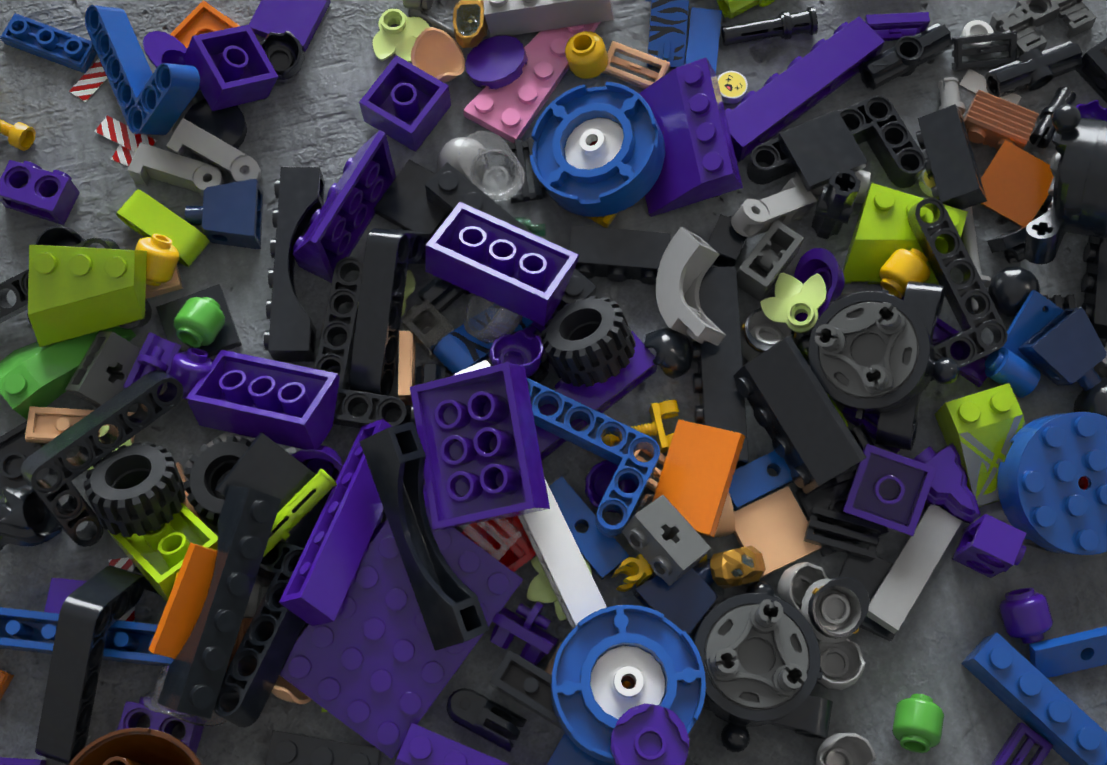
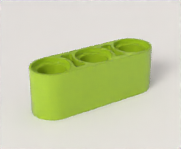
M139 189L116 212V215L122 222L144 238H152L153 234H160L170 238L172 245L180 253L178 262L186 267H189L210 243L208 238L197 228Z

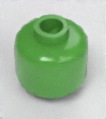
M209 297L190 298L185 302L174 319L177 337L184 344L194 348L208 346L213 343L225 324V316L220 309V305Z
M913 694L910 698L902 699L897 703L892 733L900 741V745L904 749L918 753L928 752L930 748L940 743L944 712L937 704L933 703L931 697L924 694Z

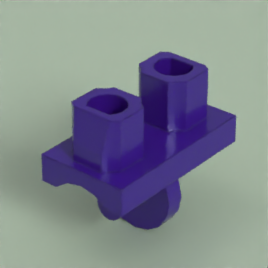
M149 332L123 389H126L153 370H161L169 374L173 357L179 353L182 345L165 340ZM165 383L159 386L157 396L160 394Z
M539 601L532 609L520 603L516 613L504 607L500 612L496 613L492 620L496 625L490 641L501 648L508 649L514 637H519L527 642L520 656L535 666L546 654L548 655L555 648L559 639L543 630L548 629L551 620L541 615L544 604Z

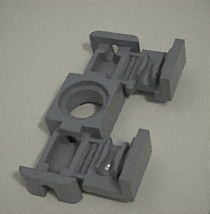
M1019 0L1016 8L998 16L994 12L989 25L995 33L1016 31L1017 49L1020 51L1019 56L1035 48H1038L1041 52L1044 51L1048 41L1043 35L1039 37L1035 29L1055 19L1058 13L1060 18L1064 17V22H1069L1067 25L1069 31L1066 35L1069 39L1092 28L1097 17L1082 2L1083 0ZM1038 5L1045 12L1041 14L1034 13L1029 7Z

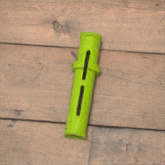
M322 468L277 513L271 532L286 517H289V519L269 538L263 557L282 538L286 541L291 536L288 532L313 509L333 486L337 485L334 479ZM313 490H316V492L295 513H292V511Z

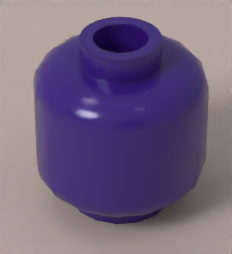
M189 348L188 351L179 352L173 357L169 375L182 384V399L186 400V397L199 379L205 377L212 370L211 363L213 360L208 357V353L205 350Z
M1021 588L1006 593V599L999 605L1006 633L1013 638H1021L1024 644L1043 640V633L1049 631L1053 625L1046 597L1041 593L1035 592L1034 588Z

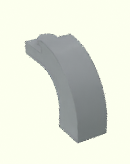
M680 227L668 244L659 264L656 277L658 308L670 329L687 335L701 344L704 341H708L718 346L726 334L704 314L699 302V289L704 275L717 259L719 253L700 236Z

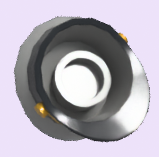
M762 307L754 310L741 324L742 355L748 361H751L788 336H791L796 344L797 332L789 329L786 323L773 322L768 319Z
M852 577L821 579L814 582L806 590L802 599L801 613L809 622L816 638L828 643L841 642L859 631V626L866 618L869 610V594L865 586Z

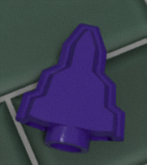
M953 443L937 453L929 446L913 459L937 468L926 499L928 504L942 505L951 515L969 524L981 515L976 497L966 486L968 477L961 465L960 455Z

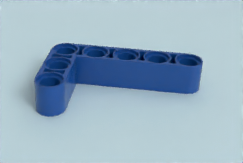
M90 5L85 13V26L130 131L133 134L166 135L199 89L200 76L198 70L190 65L161 63L152 74L125 11L121 8Z
M527 378L536 426L618 465L598 506L595 521L597 529L603 535L608 537L620 535L629 523L656 468L660 455V447L657 441L644 433ZM545 404H551L558 411L551 416H546L540 413L539 409ZM576 419H582L588 423L589 427L584 431H576L570 424ZM607 434H613L621 442L617 446L610 447L603 443L602 438ZM639 449L647 450L652 455V459L648 462H640L635 458L634 452ZM627 479L631 480L636 484L637 490L633 493H624L618 487L619 482ZM613 510L620 514L622 521L617 525H609L603 520L602 515L607 511Z

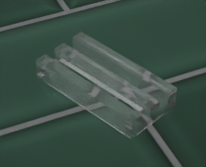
M505 518L494 521L511 535L508 539L502 536L487 521L478 522L477 524L502 545L497 550L469 524L459 526L479 546L497 560L522 535Z

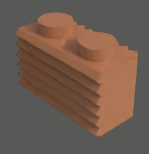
M978 90L966 113L964 123L969 140L973 143L989 145V147H994L998 152L1006 140L1023 150L1029 141L1039 113Z

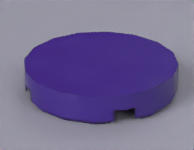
M508 35L494 36L483 40L467 55L465 67L469 79L477 87L482 88L481 85L488 86L489 89H498L518 79L523 73L522 68L524 64L527 65L528 59L523 44L517 38Z
M646 703L632 707L618 719L611 733L610 751L615 765H684L687 760L689 749L687 730L681 719L666 707L663 708L659 705Z

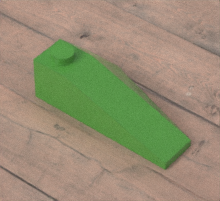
M120 326L101 330L112 331L127 341L136 337V334L131 329ZM99 331L39 347L37 341L14 350L0 361V394L13 410L27 420L29 406L47 407L67 391L65 389Z

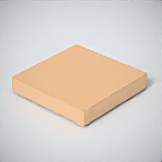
M789 486L734 511V534L741 548L752 545L762 553L766 570L761 578L822 548V546L804 541L808 521Z

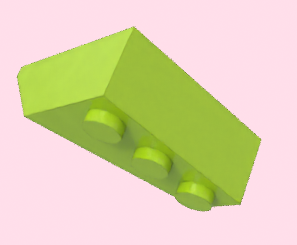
M871 183L865 201L861 206L842 270L845 284H850L851 282L880 284L879 272L881 267L893 252L898 249L911 250L914 248L923 253L907 218L911 207L924 198ZM944 205L961 238L968 211ZM922 207L920 209L921 219L926 223H932V211ZM937 237L935 240L936 249L938 252L946 254L948 251L947 241L942 237ZM927 261L931 274L926 283L939 285Z
M29 245L28 317L39 347L145 319L147 251Z

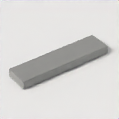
M930 504L917 524L914 536L910 535L870 601L867 617L893 634L899 630L961 525V520L937 505Z

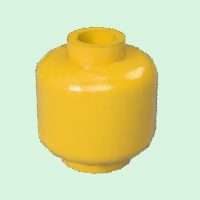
M591 31L577 33L568 40L565 47V55L570 70L579 78L591 79L597 77L604 72L608 65L609 57L604 41L597 33Z
M153 234L152 238L145 237L138 240L135 250L147 251L146 284L160 286L161 283L170 281L180 257L179 251L172 245V240L160 234Z
M914 248L911 250L898 249L894 251L880 269L881 287L884 290H888L889 294L902 299L905 296L909 281L926 283L929 279L931 272L927 265V257L921 251Z

